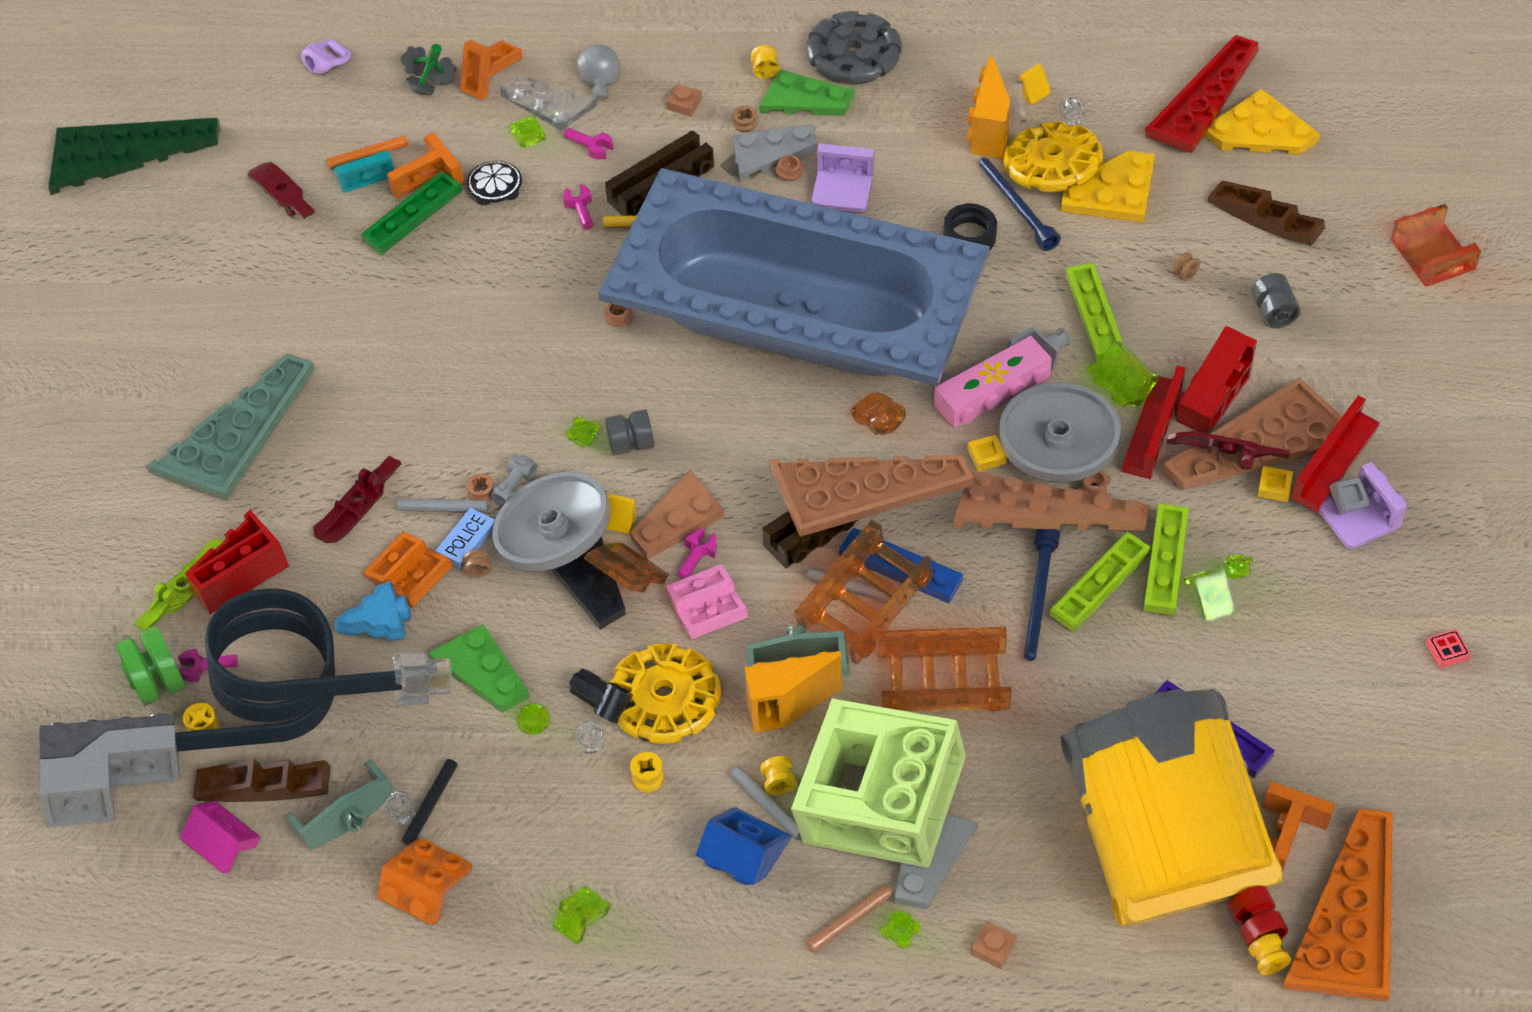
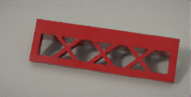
M1177 365L1172 379L1154 376L1126 453L1122 472L1151 480L1176 409V401L1183 389L1186 367Z
M1359 395L1355 398L1296 479L1291 499L1315 513L1319 512L1332 494L1329 486L1342 480L1378 430L1380 423L1362 413L1366 401L1365 398Z

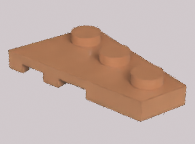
M690 470L630 532L631 540L648 560L684 540L691 533L723 518L724 510Z

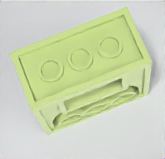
M832 699L791 808L803 844L929 868L966 758L957 720ZM846 763L867 767L858 791L837 788Z

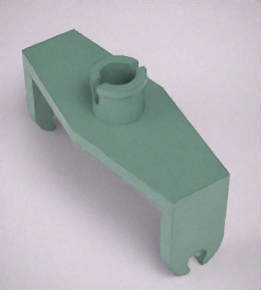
M796 625L797 632L795 634L793 626H790L786 629L787 636L747 645L748 666L762 661H778L790 657L802 658L814 656L820 652L839 650L841 652V671L843 676H850L848 645L844 631L806 633L804 626Z
M369 760L364 763L373 781L339 797L306 826L303 827L291 812L284 815L292 831L309 851L348 831L357 832V826L362 829L366 824V819L395 795L388 777L373 761Z

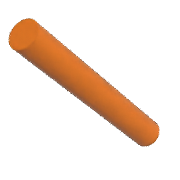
M404 135L326 160L329 169H333L336 166L380 152H389L408 146Z

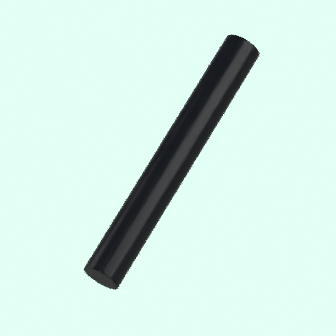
M446 759L401 839L404 844L410 845L419 836L458 766L454 760Z

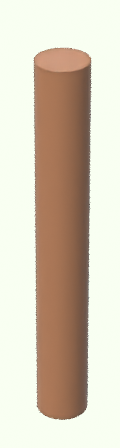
M885 884L806 942L808 949L815 953L892 897L893 892L890 887Z

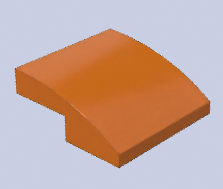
M402 532L363 572V575L376 586L392 581L396 595H405L408 605L413 608L453 565L449 557L428 549L424 540Z

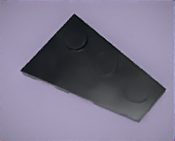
M602 537L577 559L563 566L551 569L600 630L626 615L625 606L614 578Z

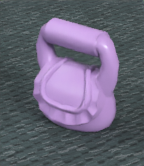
M329 39L317 44L309 43L302 50L301 59L304 65L313 73L324 74L335 66L347 63L351 59V52L335 39ZM328 47L340 57H335L326 48Z

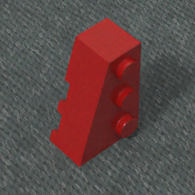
M1225 325L1200 369L1193 376L1186 392H1182L1176 401L1175 408L1178 409L1177 422L1197 432L1210 434L1251 376L1257 345L1256 339Z
M251 510L244 515L245 520L235 530L230 528L224 534L226 539L216 549L210 548L185 573L196 599L210 615L231 598L252 590L289 567L280 542Z

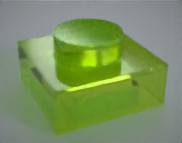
M534 115L509 124L510 132L521 149L546 140L545 132Z

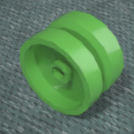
M156 625L141 631L140 639L146 650L143 653L140 652L136 642L130 637L114 644L122 660L120 665L132 690H136L144 707L158 701L160 698L159 690L154 681L156 679L160 680L163 688L169 694L186 688L175 661Z

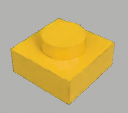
M996 434L968 442L967 450L978 472L1006 464L1007 456L1002 450Z
M1263 466L1257 497L1288 502L1293 471Z

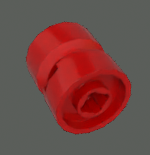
M1265 886L1246 889L1228 902L1227 907L1235 923L1241 926L1240 933L1247 947L1255 940L1268 934H1278L1281 940L1288 934L1289 929L1279 911H1274L1276 904Z

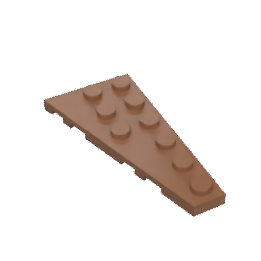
M1299 377L1211 433L1213 435L1251 441L1262 446L1290 450L1288 459L1271 455L1254 458L1252 468L1245 471L1240 467L1242 452L1236 451V454H1226L1219 452L1217 447H1212L1211 453H1208L1206 449L1191 446L1165 462L1163 472L1182 490L1261 469L1263 466L1268 467L1315 454L1342 416Z
M931 455L916 460H905V456H893V460H877V457L829 458L826 462H809L808 459H797V462L780 463V459H769V467L800 537L966 488L974 483V477L963 455Z
M971 472L974 477V483L972 486L964 488L953 520V527L961 528L964 527V522L980 523V528H992V524L1007 523L1009 527L1015 529H1060L1061 524H1076L1077 530H1088L1090 525H1103L1107 530L1145 531L1150 505L1142 504L1137 500L1115 499L1105 494L1094 495L1072 488L1051 487L1046 483L1024 482L1014 477L992 476L987 472Z

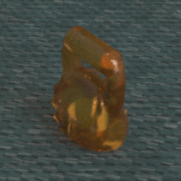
M872 392L852 407L851 415L857 423L868 426L869 430L875 435H887L895 431L902 424L906 417V410L904 406L893 402L887 395ZM879 402L877 406H875L872 410H869L871 407H873L876 403Z

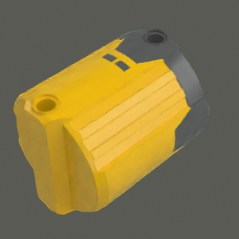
M1181 689L1154 693L1128 702L1126 707L1089 722L1076 724L1066 734L1061 735L1063 754L1069 763L1110 892L1113 912L1120 926L1124 925L1129 928L1231 900L1238 893L1252 887L1265 886L1267 889H1270L1277 883L1282 882V869L1277 856L1274 854L1229 720L1227 705L1220 692L1214 689L1185 692Z

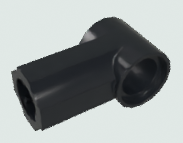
M584 668L574 674L569 683L570 693L594 707L593 711L597 715L618 724L620 715L628 707L633 697V694L623 687L607 682Z

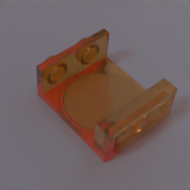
M1446 204L1429 207L1422 212L1410 216H1403L1394 223L1390 240L1425 287L1476 270L1481 253L1476 243L1462 247L1445 225L1444 221L1448 210Z

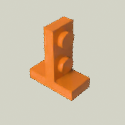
M471 39L465 42L460 90L480 100L488 97L489 78L522 59V49L503 40L489 47L483 46Z
M434 132L424 137L427 154L387 173L391 193L396 199L420 188L440 171H443L461 185L464 184L461 164Z
M1270 781L1263 808L1280 814L1275 829L1281 831L1279 839L1272 838L1270 842L1283 872L1300 822L1327 830L1335 803Z

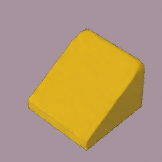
M1040 63L1019 75L1018 95L1030 105L1037 103L1050 94V86L1043 66Z
M606 493L611 505L610 519L606 529L630 534L637 519L635 500Z

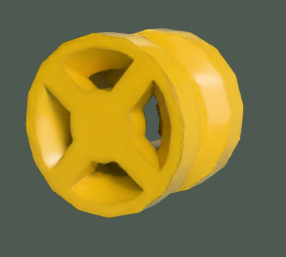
M761 45L754 48L751 52V61L756 77L769 79L778 74L780 66L774 47Z
M194 703L183 714V722L187 731L220 729L216 714L212 706L207 703Z
M642 752L632 759L630 772L634 787L644 793L658 790L664 782L663 765L660 757L652 752ZM651 768L649 771H642V769Z
M771 757L760 765L761 774L766 778L764 786L768 794L783 795L796 788L797 780L796 776L791 773L793 764L789 757Z
M1278 934L1262 936L1248 947L1250 955L1257 959V969L1263 976L1277 973L1291 963L1289 954L1281 948L1282 940Z

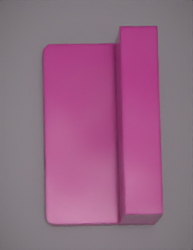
M216 801L194 805L180 836L183 842L223 874L230 872L240 851L256 848L260 840V836Z

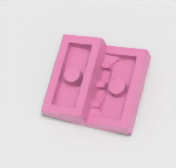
M722 564L665 586L673 608L691 640L748 618L747 608L736 593L733 581Z

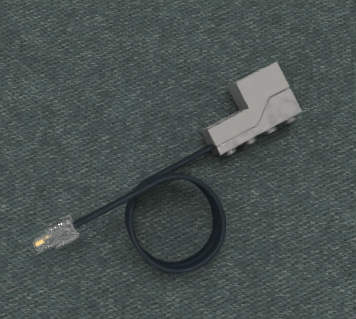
M259 589L237 595L217 609L206 629L205 648L209 682L213 695L228 712L245 720L281 722L293 718L296 719L275 724L175 732L174 714L165 715L162 713L133 718L122 716L117 719L100 721L89 719L83 722L66 724L55 722L50 725L39 726L40 796L47 827L115 821L114 787L180 781L179 751L277 743L301 737L313 730L324 719L331 707L334 696L394 691L396 707L429 704V695L451 694L450 658L427 660L426 652L393 654L395 671L335 676L332 631L323 612L315 603L299 593L285 589ZM268 608H279V609H286V610H290V611L296 612V613H292V612L282 611V610H266V611H258V612L249 613V614L243 615V616H241V617H239V618H236V617H238V616H240V615H242V614H244V613L250 612V611L259 610V609H268ZM263 630H286L308 639L321 653L325 666L320 677L259 682L233 675L218 660L231 643L244 635ZM247 700L262 701V702H263V701H264V702H268V701H282V702H276V703H257V702H251V701H247Z

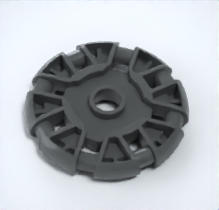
M845 11L833 14L832 19H823L811 30L808 36L809 40L806 42V55L810 64L816 66L817 72L827 79L838 83L841 80L848 81L849 84H863L874 81L875 77L879 75H886L895 67L899 60L898 54L902 51V44L897 30L890 28V23L884 18L869 12L867 15L858 14V11ZM857 25H863V26H865V27H864V28H861V27H856V26H857ZM858 48L857 51H850L848 49Z

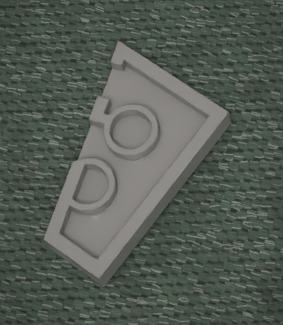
M946 816L930 867L901 864L894 904L927 910L947 879V874L956 860L958 861L963 853L966 843L976 832L978 821Z

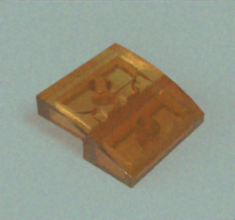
M616 542L599 546L588 552L584 557L586 561L631 591L645 593L650 582L664 585L669 576V573L624 543Z

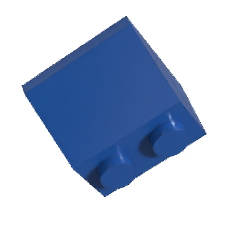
M733 807L708 820L695 856L705 860V864L712 869L724 870L732 874L733 878L741 884L754 885L766 878L789 843L792 835L737 807Z

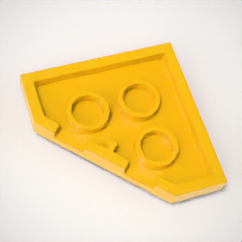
M1260 89L1216 118L1204 137L1220 150L1232 151L1233 147L1249 148V152L1272 153V149L1288 150V154L1300 155L1318 143L1321 134L1263 89Z
M1126 151L1103 163L1097 168V173L1089 181L1078 187L1075 185L1067 187V190L1063 193L1061 212L1144 223L1155 154Z

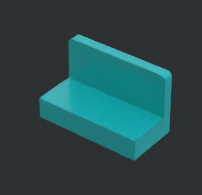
M388 151L334 167V173L343 193L387 180V173L394 170Z

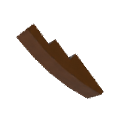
M1222 180L1208 196V202L1230 215L1261 230L1312 246L1325 229L1324 219L1299 214L1297 205L1272 200L1271 191Z
M255 759L201 768L197 769L193 798L196 801L265 802L327 795L331 766L325 760L295 765L290 759L260 764Z

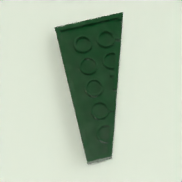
M218 117L57 128L48 185L50 194L59 193V188L74 184L75 188L85 185V180L95 177L106 179L144 167L143 163L155 159H158L159 162L169 160L168 155L178 152L189 154L218 145L220 131Z

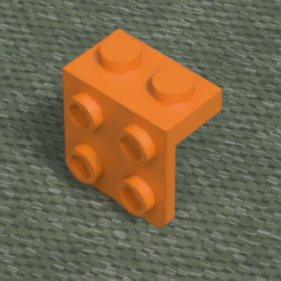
M416 839L383 865L377 898L433 926L440 920L445 893L471 872L472 863L463 859L458 854L448 852L434 845L429 840Z

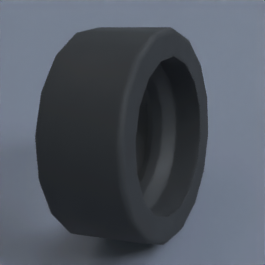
M972 203L961 204L949 210L945 216L944 236L990 246V250L996 243L997 220L994 213L987 207ZM975 223L987 231L981 236L964 237L957 234L954 228L960 224Z

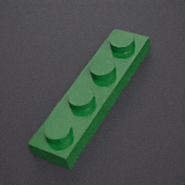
M440 171L361 234L363 242L383 255L461 193V184L443 171Z

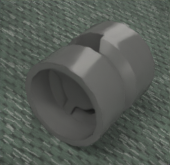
M1268 274L1260 278L1252 286L1251 293L1258 308L1261 309L1260 313L1266 326L1269 328L1278 329L1286 327L1300 316L1301 309L1294 294H1292V289L1286 276L1283 274Z
M646 409L630 413L628 419H625L622 414L605 417L613 455L627 453L633 445L636 449L641 450L654 447L651 424Z

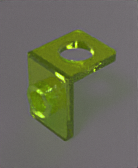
M1210 569L1184 578L1185 583L1196 586L1205 620H1212L1234 612L1224 571Z

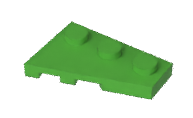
M779 70L760 104V113L770 114V110H784V114H794L795 111H810L812 115L845 116L855 98V90Z
M483 624L428 653L430 661L437 666L440 664L445 669H449L452 677L458 681L462 680L473 689L474 693L501 713L530 698L528 690Z

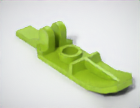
M220 538L209 540L200 553L188 564L185 562L183 564L184 568L166 585L162 582L158 583L154 588L155 600L148 610L134 622V625L143 631L154 626L166 614L182 609L195 596L185 573L210 548L216 549L223 540ZM183 583H188L184 587H179Z

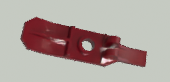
M262 163L251 169L247 174L249 179L255 181L266 195L268 194L279 206L285 208L289 217L294 216L296 212L305 219L315 213V210L303 199V190L274 163Z
M1197 431L1178 432L1167 435V444L1189 445L1206 449L1208 453H1211L1212 447H1217L1219 452L1226 454H1236V451L1242 452L1240 467L1245 471L1252 468L1254 458L1271 455L1288 459L1290 455V450L1262 446L1251 441Z
M388 456L371 473L369 470L362 468L358 474V480L355 481L356 483L340 501L336 500L333 509L313 526L314 537L324 543H337L349 534L384 494L385 482L399 468L401 461ZM358 497H361V498H362V499L359 500V501H354V499H356V498H358Z

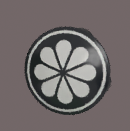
M489 161L480 164L471 171L467 179V188L470 194L476 198V202L479 205L514 200L519 196V189L522 184L520 171L514 165L504 161Z

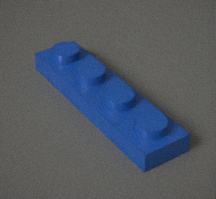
M854 527L839 549V557L948 604L963 582L962 573Z

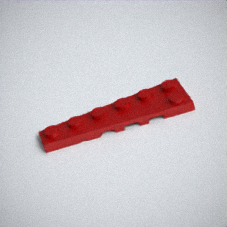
M1235 34L1145 128L1146 137L1192 153L1258 53L1259 42Z

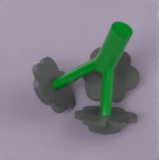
M439 44L431 46L427 57H425L426 51L423 47L415 48L413 46L407 47L406 53H403L400 57L401 63L405 66L406 73L421 76V78L409 76L406 79V83L411 86V89L420 95H432L435 88L426 80L427 78L437 86L442 83L449 84L454 79L453 73L456 72L457 68L452 64L450 58L444 57L438 61L442 50Z

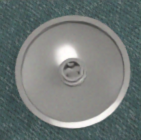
M1064 382L1036 385L1016 395L1005 407L1001 415L999 439L1002 450L1013 465L1028 475L1053 482L1077 481L1100 472L1115 457L1119 448L1121 434L1118 415L1104 397L1089 388Z
M559 472L543 476L519 489L502 506L493 525L492 537L494 545L502 559L516 569L545 571L563 566L587 552L602 536L610 519V500L602 485L595 478L587 474Z

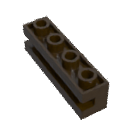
M694 130L688 132L605 182L607 202L622 216L637 215L661 168L699 177L714 168L713 148L707 142L700 146V136Z
M787 511L762 528L763 546L787 569L794 563L803 561L809 553L818 547L827 545L840 532L851 529L858 520L800 537L791 515Z

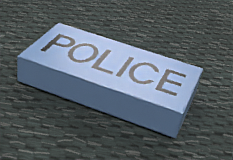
M470 508L436 549V552L449 557L452 565L462 569L464 567L463 556L471 550L479 549L492 533L495 520Z

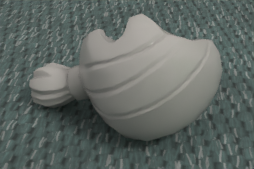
M595 44L587 47L580 53L577 66L582 82L594 85L592 93L594 99L603 100L608 97L606 85L615 82L619 77V60L611 48Z

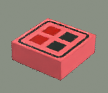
M1457 629L1427 638L1426 645L1440 669L1470 659L1471 653Z

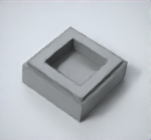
M1361 477L1335 482L1329 486L1340 515L1366 509L1371 505Z

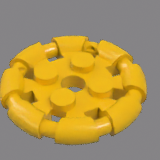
M1060 121L1040 123L1039 127L1033 129L1029 127L1018 133L1010 141V146L1006 147L1003 163L1010 178L1020 186L1029 190L1033 187L1039 188L1040 192L1066 191L1069 186L1075 185L1078 187L1089 181L1097 173V168L1102 165L1104 151L1101 142L1097 140V136L1081 125L1075 124L1071 126L1067 125L1066 122Z
M656 643L647 645V649L637 652L635 650L616 666L613 671L615 676L609 680V682L617 684L633 694L630 702H634V706L623 711L617 725L628 735L636 739L640 737L649 739V743L672 744L681 742V738L689 734L695 736L708 726L715 717V707L720 705L722 688L719 675L714 674V666L703 654L690 647L684 649L680 648L676 643ZM675 659L682 661L681 664L674 662ZM651 660L656 664L648 669L644 665V663ZM697 675L702 678L694 681L692 677ZM634 679L632 684L626 683V681ZM662 686L672 689V692L666 696H660L655 693ZM695 699H701L703 704L694 703ZM647 718L655 721L653 727L644 725ZM682 718L685 719L686 722L677 726L675 725V723L680 722Z

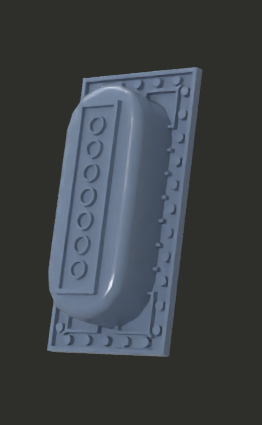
M661 168L598 294L599 301L670 318L677 324L702 335L861 375L888 376L893 374L937 385L938 387L989 257L990 246Z

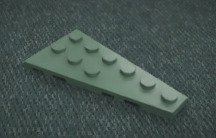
M286 354L262 373V379L251 388L246 386L238 393L239 397L231 404L225 403L192 429V435L181 444L175 443L168 449L169 453L161 460H154L147 465L149 473L227 500L315 370L313 362Z

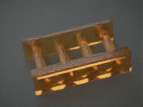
M872 519L794 611L797 624L804 626L807 631L813 624L818 623L832 632L844 631L847 642L852 645L849 648L851 660L856 665L863 657L867 658L875 649L878 638L919 588H925L933 577L930 557L926 555L918 566L883 544L882 527ZM871 554H878L909 575L899 589L864 566L865 561ZM852 577H859L890 598L880 612L845 589V585ZM833 600L841 601L871 621L861 635H858L826 613V608Z
M1006 627L879 631V658L889 659L891 690L882 691V707L906 712L983 709L1000 711L1002 709H1010L1011 686L1000 687L997 655L1005 654ZM965 656H985L987 687L968 688ZM934 657H953L955 688L936 689ZM902 658H921L923 689L904 690Z

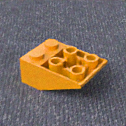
M989 56L986 67H981L979 83H981V86H976L974 91L973 103H976V105L969 109L967 122L972 124V126L970 125L968 129L967 142H971V154L1003 159L1009 139L1011 101L995 60Z
M820 652L814 656L790 657L783 661L759 662L745 667L747 703L753 733L786 728L842 689L841 652Z

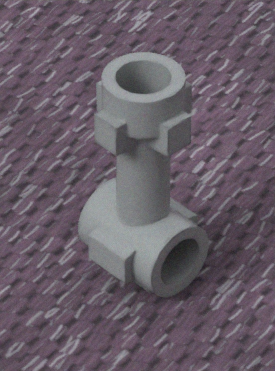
M516 454L510 458L507 470L511 473L504 482L495 484L492 488L491 498L497 504L503 506L509 498H512L515 494L513 489L522 477L529 480L533 478L537 470V463L533 462L532 458Z

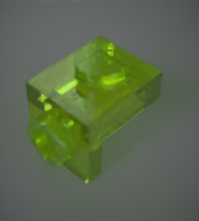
M585 886L560 902L553 927L572 942L578 944L583 940L587 927L608 915L611 904Z

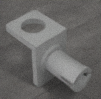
M1033 326L1010 338L1007 348L1032 336L1052 358V371L1057 364L1060 353L1059 349L1068 346L1071 343V337L1068 331L1065 332L1064 328H1060L1045 337Z

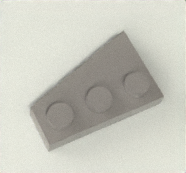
M813 124L732 135L740 182L749 179V174L759 170L762 173L771 170V166L777 164L783 156L794 155L802 158L817 152Z

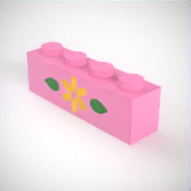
M1029 336L943 382L938 387H934V406L954 429L962 424H968L977 416L988 410L996 409L1001 403L1012 397L1014 398L1022 391L1036 384L1044 383L1051 375L1052 358L1032 336Z

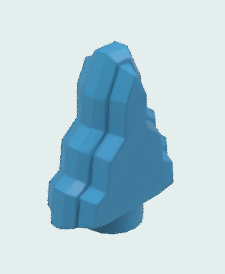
M388 581L376 586L374 593L363 597L358 607L346 610L334 620V626L338 634L356 636L366 633L373 639L386 637L389 641L405 639L404 621L411 619V612L406 596H397L392 581Z

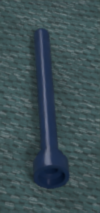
M986 157L981 158L979 166L1034 230L1035 241L1043 251L1054 249L1061 240L1058 232L1053 227L1043 225L991 161Z
M1037 529L1035 533L1034 544L1037 546L1039 555L1024 649V658L1027 661L1035 660L1037 655L1051 553L1058 548L1060 532L1057 529Z

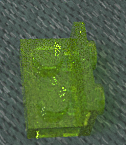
M1116 341L1112 343L1098 365L1089 364L1086 368L1093 376L1092 380L1100 387L1106 388L1112 393V399L1124 407L1127 405L1140 406L1159 380V377L1121 342Z

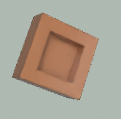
M677 84L666 101V109L692 116L702 99V91Z
M987 921L971 948V955L1001 970L1017 943V936Z

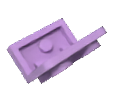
M819 143L817 151L818 172L811 199L812 204L835 210L865 212L874 175V149Z
M1372 462L1361 466L1359 473L1371 503L1368 508L1340 515L1332 495L1319 510L1321 516L1348 549H1355L1401 528L1407 505L1403 496L1395 492L1388 483L1386 475L1379 471Z

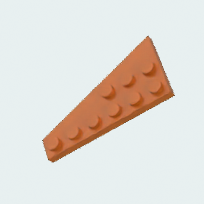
M1358 809L1339 857L1336 860L1284 981L1283 989L1388 1002L1390 997L1393 812Z

